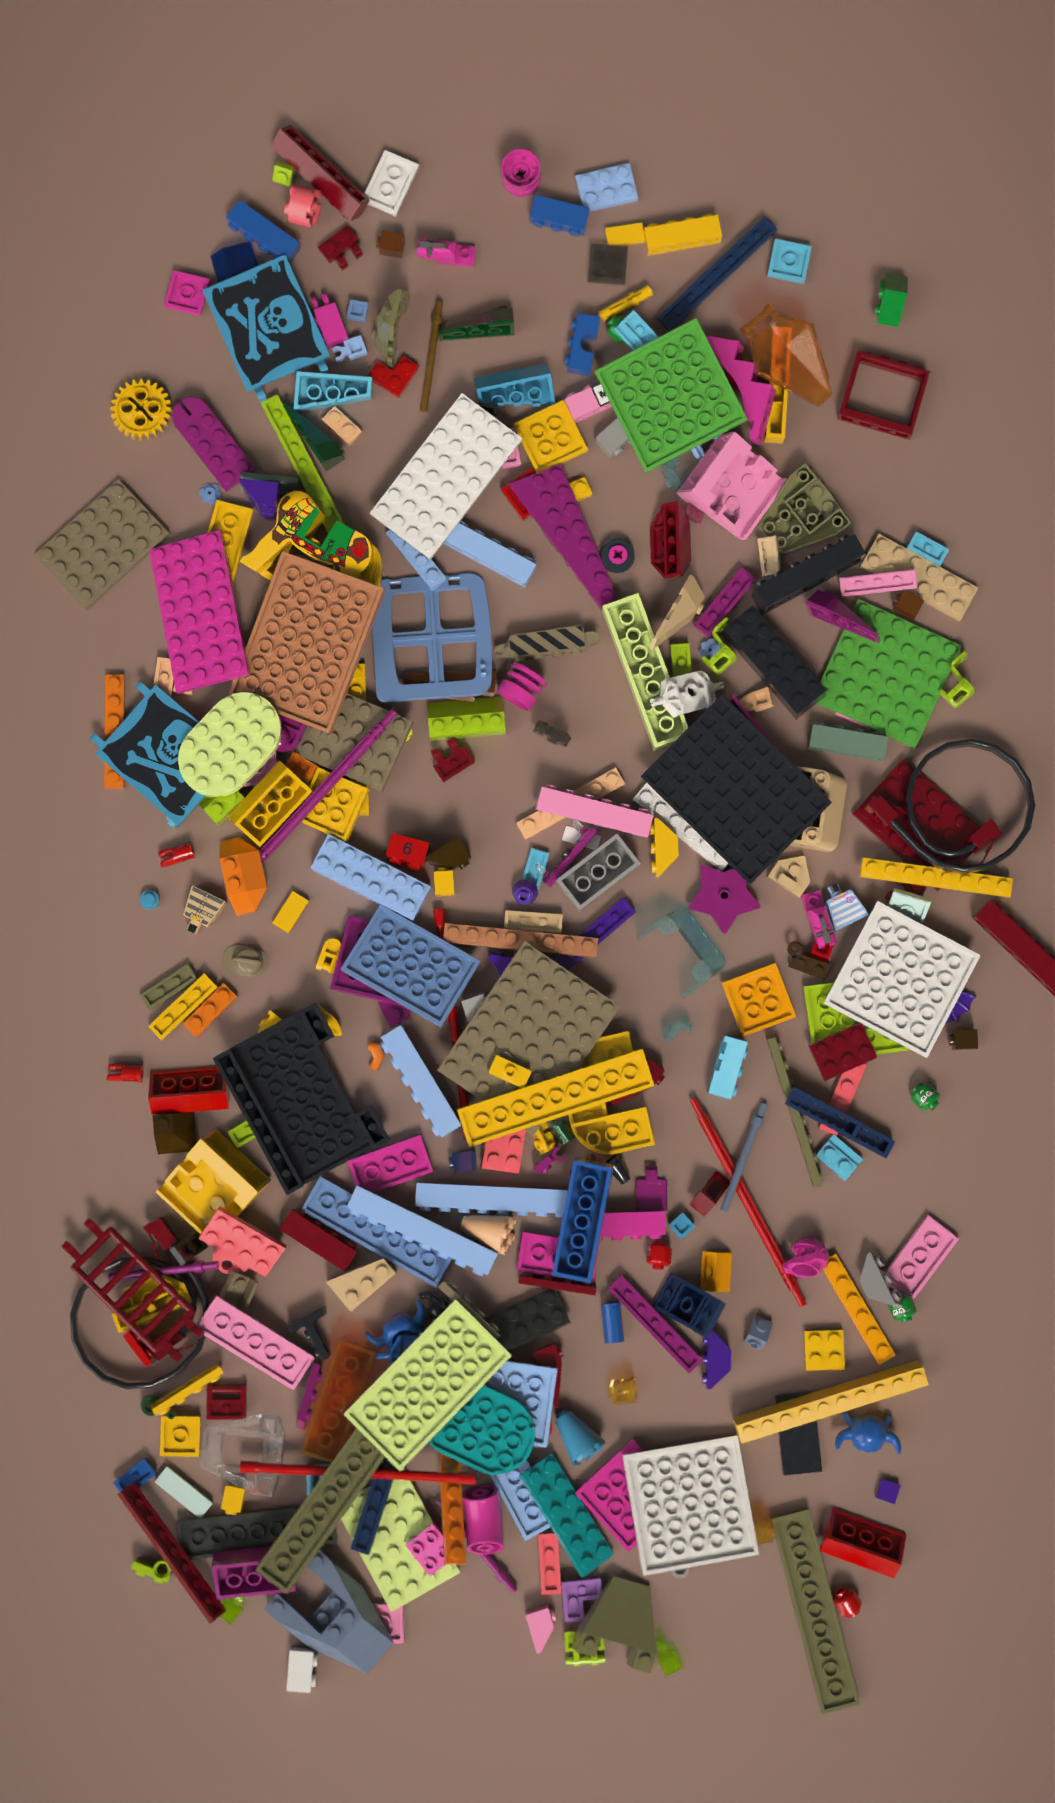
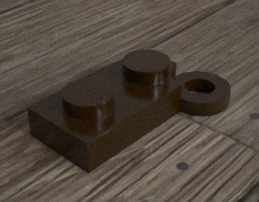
M797 941L789 943L787 950L792 957L788 967L824 980L832 961L803 951L802 944ZM792 947H797L799 950L794 951Z

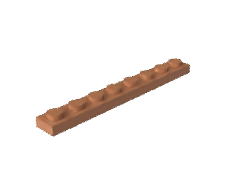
M445 923L443 940L450 944L518 950L525 941L541 953L592 958L597 957L598 938L450 923Z

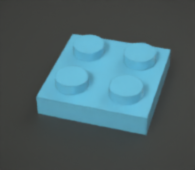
M775 239L767 277L804 284L812 246Z

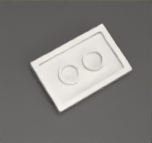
M385 150L364 194L370 200L368 205L397 216L419 169V164Z

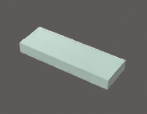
M169 1466L164 1469L155 1481L158 1486L198 1518H202L213 1504L210 1499Z

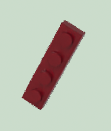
M524 1272V1275H519L518 1284L596 1296L597 1288L593 1287V1283L581 1282V1285L574 1284V1280L562 1278V1282L555 1281V1277L543 1275L542 1279L536 1278L535 1274Z

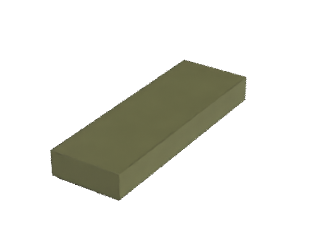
M187 963L139 995L151 1011L193 984L199 978L189 963Z

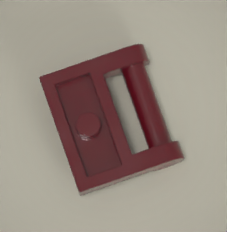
M241 1383L240 1385L207 1384V1420L247 1419V1383ZM214 1393H240V1399H214Z

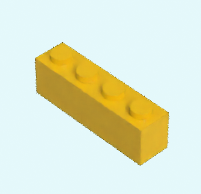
M706 214L702 218L688 217L684 221L676 222L671 220L662 225H648L644 228L647 255L721 243L722 232L718 215Z

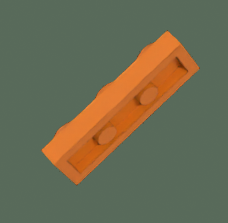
M223 983L183 1025L197 1038L238 996Z

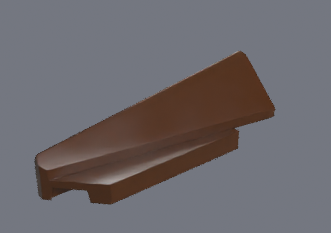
M476 670L444 672L445 682L473 680L476 676ZM492 670V683L489 690L482 695L494 697L496 670ZM429 672L405 673L403 677V685L430 682ZM475 696L453 697L443 699L474 702Z

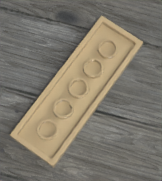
M878 534L860 568L871 574L916 569L917 588L906 589V591L924 599V603L959 622L978 590V587L881 534Z

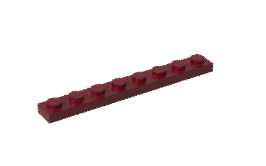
M134 1481L118 1493L119 1498L210 1624L227 1611L219 1599L217 1600L216 1594Z

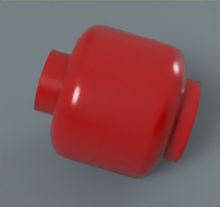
M653 1241L652 1244L647 1246L646 1262L652 1265V1269L664 1270L665 1266L671 1264L672 1248L668 1246V1242Z
M841 1587L835 1591L833 1597V1605L842 1617L852 1618L860 1612L862 1602L854 1589Z

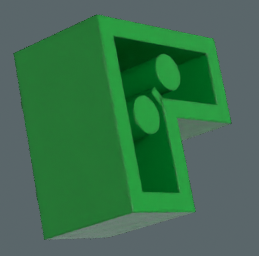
M886 273L885 279L880 281L878 298L881 301L880 305L876 304L874 316H877L878 324L899 327L907 297L908 277Z

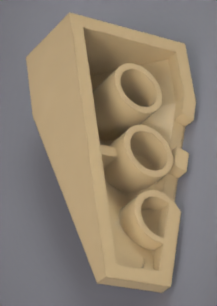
M690 575L682 587L679 596L653 638L649 647L651 650L692 621L696 614L700 615L705 605L702 602L705 595L694 576Z

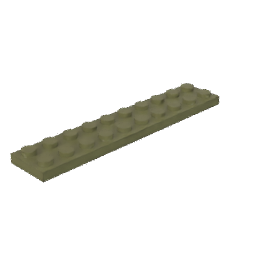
M358 1428L353 1432L256 1568L257 1572L286 1594H289L385 1458Z
M809 1508L773 1517L771 1522L821 1714L860 1705Z

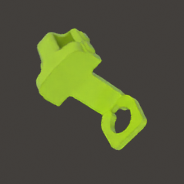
M727 617L712 632L715 641L720 645L721 649L710 660L705 656L701 657L702 661L716 674H721L737 661L735 653L718 636L730 624Z
M966 651L961 653L951 663V672L959 684L948 694L943 689L939 690V694L954 708L959 707L975 693L974 687L965 678L963 679L956 669L967 658ZM963 696V698L958 703L955 702L957 699Z

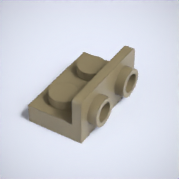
M231 1270L219 1297L246 1313L250 1301L257 1290L258 1282Z

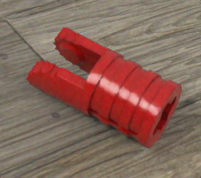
M191 842L158 852L160 858H166L160 862L162 868L195 859Z
M108 1065L110 1071L121 1072V1074H108L107 1081L139 1083L143 1081V1065Z

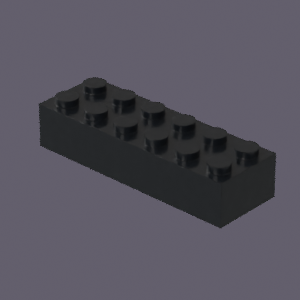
M847 534L841 537L837 544L833 545L830 543L822 548V552L818 554L815 552L805 557V561L801 563L797 561L791 564L785 572L780 570L772 575V579L768 581L763 579L756 583L751 597L760 613L764 615L861 563L866 553L856 535L849 536Z
M753 605L723 629L724 637L796 720L826 696L827 690Z

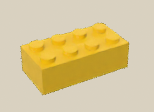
M279 760L227 817L261 847L312 790Z

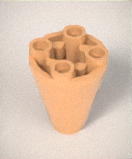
M491 1215L464 1216L461 1223V1231H464L466 1235L496 1253L506 1255L508 1245H513L515 1234H512L516 1226L517 1218Z

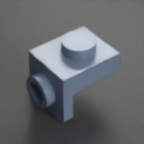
M755 1315L744 1343L748 1344L751 1348L762 1350L767 1343L773 1322Z

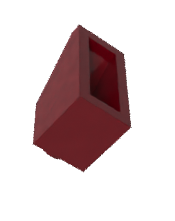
M715 1171L689 1205L702 1216H705L719 1201L730 1182L718 1171Z

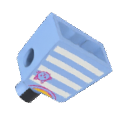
M838 883L827 888L832 898L825 902V906L827 907L834 932L869 915L851 889L842 893Z

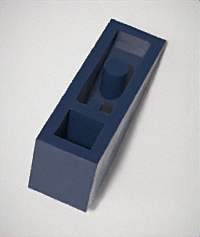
M476 1151L452 1153V1157H449V1168L453 1169V1172L477 1171Z

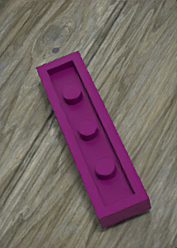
M741 567L694 624V627L709 638L714 628L728 615L756 578Z

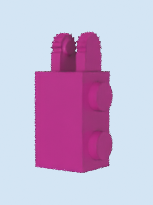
M326 293L322 294V300L325 306L319 308L315 297L311 298L315 313L313 318L317 327L320 328L323 341L329 350L335 346L343 345V341L348 340V336L335 302L330 304Z

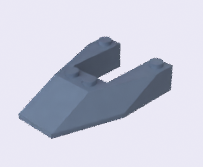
M321 1548L308 1565V1568L329 1586L333 1592L310 1619L283 1593H278L264 1610L311 1649L368 1674L394 1642L364 1587Z

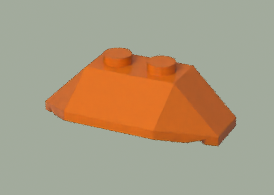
M239 837L221 841L219 860L227 896L237 916L256 912L268 889L260 851Z

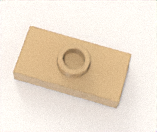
M777 536L757 538L762 576L773 575L781 570Z

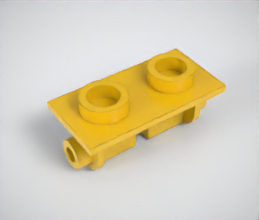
M546 1122L541 1124L535 1135H532L535 1148L541 1155L556 1148V1142L551 1132L545 1134L543 1130L549 1128Z

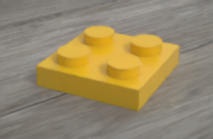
M843 1330L804 1331L806 1371L845 1369Z
M161 1416L160 1456L199 1457L201 1416H175L173 1419Z

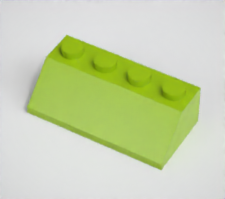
M502 696L474 699V702L454 700L427 703L430 741L506 734Z

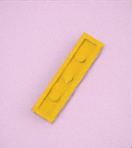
M204 973L148 1027L163 1041L218 987Z
M216 1363L151 1404L150 1407L155 1416L167 1413L171 1406L176 1403H183L191 1393L196 1394L203 1390L204 1385L219 1380L221 1378L220 1375L223 1374L222 1369Z

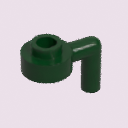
M154 1395L145 1396L140 1403L142 1412L148 1416L155 1415L151 1407H147V1403L149 1401L154 1403L159 1399ZM170 1407V1410L165 1414L169 1419H173L175 1413Z

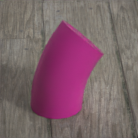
M482 1484L466 1489L462 1493L467 1550L481 1555L502 1551L504 1549V1537L498 1487Z

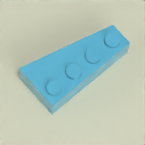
M297 371L294 410L296 412H304L372 400L373 378Z

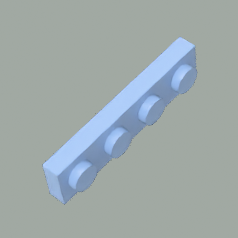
M391 530L386 532L388 538L431 591L447 580L432 560H429Z

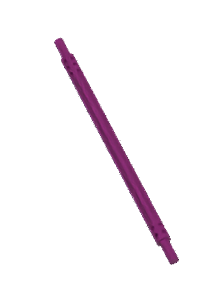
M391 709L380 723L377 722L259 850L262 863L271 856L386 730L385 727L398 714L395 710Z

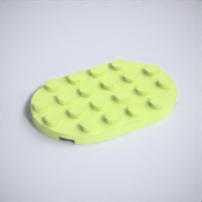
M248 692L231 694L220 700L188 733L181 744L178 764L181 775L186 783L196 792L209 797L228 796L241 789L271 758L279 746L282 736L281 720L276 709L265 698Z

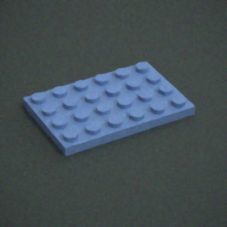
M380 904L341 967V971L435 1025L442 1027L479 966L480 961Z

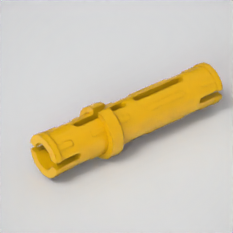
M646 285L636 292H630L628 296L608 307L599 310L600 318L605 322L632 306H638L639 302L653 296L649 285Z

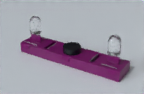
M571 821V825L577 831L583 827L579 821ZM583 827L580 831V838L570 849L567 848L561 854L562 859L552 872H546L547 869L541 864L535 865V870L539 874L543 875L546 872L543 876L545 878L544 884L551 887L597 832L593 827Z

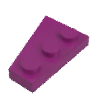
M313 1363L297 1417V1428L304 1430L306 1421H310L312 1409H310L312 1402H315L318 1390H315L316 1384L321 1382L323 1372L320 1371L321 1365Z

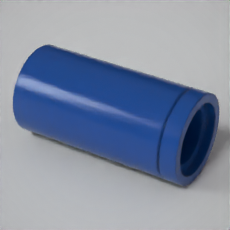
M620 1302L602 1303L601 1310L605 1343L624 1342Z

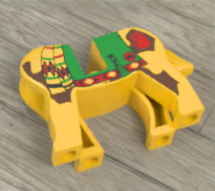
M293 491L282 497L277 508L275 527L259 541L251 553L243 556L240 560L241 563L271 581L282 551L292 554L294 548L297 547L310 558L333 568V570L360 580L363 578V581L382 587L383 564L380 553L363 534L336 521L323 544L313 538L326 515L316 502L302 491Z

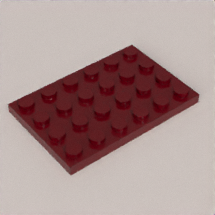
M903 758L852 815L906 864L934 867L917 855L890 826L883 830L863 809L878 792L885 800L906 811L904 803L909 777L915 768ZM921 773L917 775L912 794L916 823L927 840L936 847L948 851L963 849L967 846L965 842L981 827ZM895 810L899 814L895 820L921 846L908 825L907 814L904 815ZM973 851L968 852L962 857L948 859L933 856L940 861L961 866Z

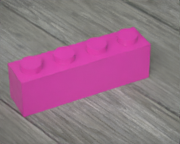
M665 1211L605 1213L600 1241H603V1237H611V1240H623L622 1236H630V1240L642 1239L643 1235H650V1239H661V1235H666Z

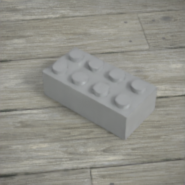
M615 834L559 877L556 883L578 912H581L637 869L641 863L620 836Z

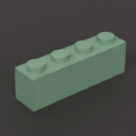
M816 722V724L811 726L808 750L879 762L885 760L889 737L884 736V733L873 732V734L865 733L863 729L846 730L847 727L835 725V728L828 727V724L823 722Z

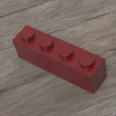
M294 1209L291 1210L279 1230L345 1272L358 1253L355 1249L356 1245L348 1240L343 1242L339 1239V1234L331 1229L329 1232L322 1228L324 1226L316 1219L313 1221L306 1218L308 1214L300 1209L296 1211Z

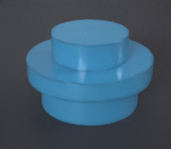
M145 891L140 896V903L145 909H154L159 904V896L154 891Z

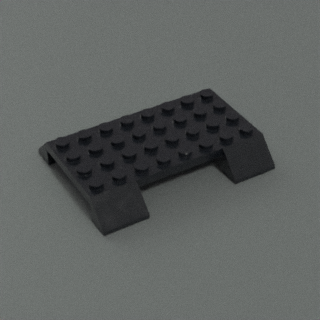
M317 1002L213 1057L215 1064L286 1195L300 1189L308 1182L367 1150L390 1140L372 1105L354 1113L318 1045L335 1036Z

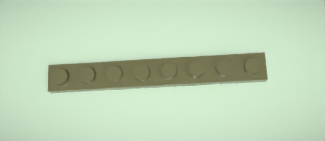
M773 1037L766 1041L786 1101L794 1087V1083L786 1072L789 1069L787 1061L781 1057L780 1052L783 1051L780 1040L776 1041V1038ZM787 1106L812 1187L822 1186L821 1181H824L821 1170H817L815 1164L818 1162L815 1151H811L809 1145L812 1144L809 1132L806 1133L804 1125H806L804 1115Z

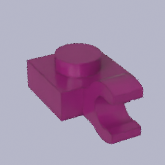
M557 1147L533 1168L537 1173L542 1172L545 1174L552 1168L550 1165L552 1162H561L566 1159V1155L558 1158L556 1152L560 1148Z

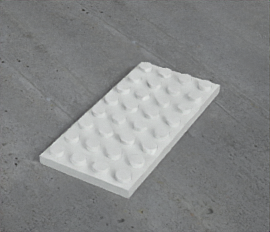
M461 393L372 509L370 515L431 560L521 443L522 438Z

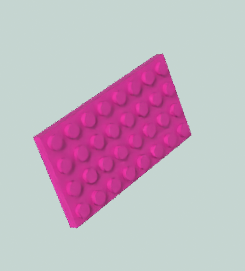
M217 530L150 549L149 552L176 693L181 694L250 675L222 531Z

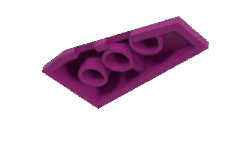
M817 590L806 601L805 604L810 616L879 644V635L839 601L832 592Z

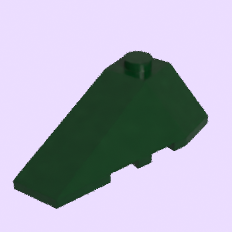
M499 306L497 309H492L439 331V340L514 336L513 308Z
M287 404L283 405L325 471L345 460L342 455L344 450L339 443L335 445L330 437Z

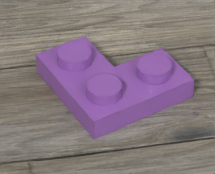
M600 1577L561 1581L564 1622L582 1621L584 1619L583 1600H592L599 1597L602 1592Z

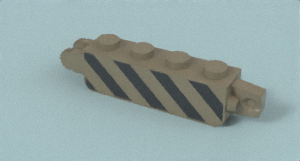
M579 625L516 634L509 637L508 643L495 646L496 659H510L511 662L515 661V663L520 664L525 663L526 659L534 658V661L544 660L546 656L560 658L566 653L579 655L586 651V646L597 645L600 635L596 631L584 632L583 628Z

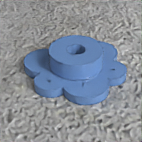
M205 484L204 488L199 490V495L204 503L209 502L214 505L217 498L221 497L217 484Z
M709 639L707 643L703 642L701 644L702 648L699 654L701 657L705 656L710 660L721 647L719 644H716L714 639Z

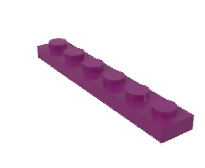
M622 1275L608 1287V1290L688 1374L703 1361Z

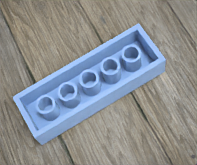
M329 834L311 866L312 871L379 905H383L412 922L417 918L431 891V886Z
M400 1025L382 1036L381 1039L383 1041L380 1043L386 1053H391L393 1057L390 1059L396 1070L400 1069L403 1073L400 1077L405 1086L410 1085L413 1091L410 1094L416 1103L420 1102L423 1106L420 1110L426 1120L430 1118L433 1125L430 1127L436 1136L440 1135L443 1138L461 1127L460 1121L403 1027Z

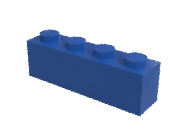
M240 199L226 216L228 227L231 230L242 233L245 240L249 243L254 242L257 244L259 250L265 254L268 252L273 256V259L286 255L290 264L301 250L298 241Z

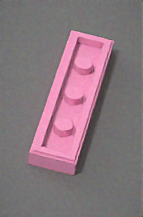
M916 569L839 578L841 597L917 588Z

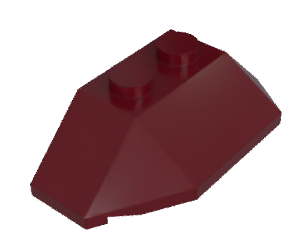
M680 501L662 504L650 526L651 564L664 579L682 577L691 562L690 522Z

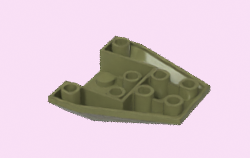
M805 463L790 475L757 526L765 537L777 536L779 554L781 556L836 536L852 524V522L823 482Z

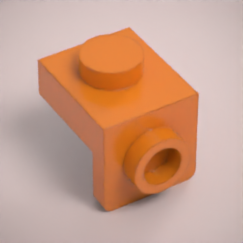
M296 752L292 753L285 764L298 778L307 783L311 781L318 767Z

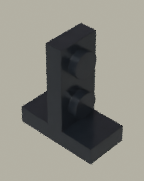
M324 1307L287 1326L290 1333L305 1326L304 1334L308 1341L312 1340L315 1345L313 1351L318 1359L321 1358L322 1361L330 1358L331 1355L314 1321L327 1314Z

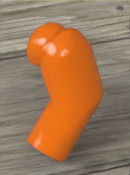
M370 1042L368 1050L371 1051L373 1059L369 1067L378 1071L384 1059V1052L378 1042Z

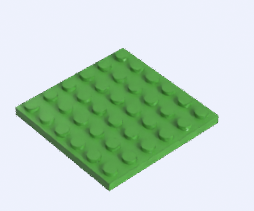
M697 318L594 371L645 473L748 421Z
M858 599L852 612L879 635L880 642L878 644L844 630L820 681L827 690L826 696L817 705L834 713L837 712L871 728V730L884 733V736L915 749L940 696L939 690L943 689L951 672V663L957 658L962 646Z

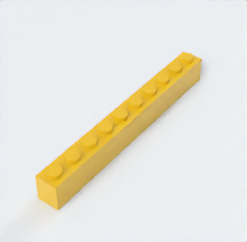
M916 1360L734 1417L733 1422L741 1443H745L927 1386L928 1381L924 1367Z

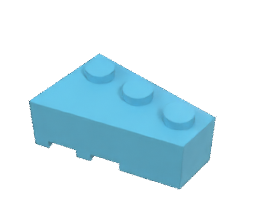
M727 1036L722 1037L708 1094L729 1100L732 1096L735 1097L738 1085L735 1084L737 1077L740 1078L743 1067L741 1063L746 1058L748 1042Z

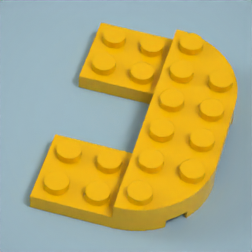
M629 1031L600 1037L579 1069L633 1052ZM602 1103L568 1114L575 1137L583 1146L593 1152L617 1154L655 1145L646 1107L608 1115L606 1104Z

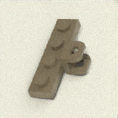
M444 1281L440 1284L439 1288L453 1302L457 1300L496 1340L500 1337L498 1334L500 1329L492 1322L488 1324L484 1320L486 1316L482 1313L483 1310L470 1298L467 1299L464 1295L460 1297L456 1293L457 1288L450 1281L447 1284Z

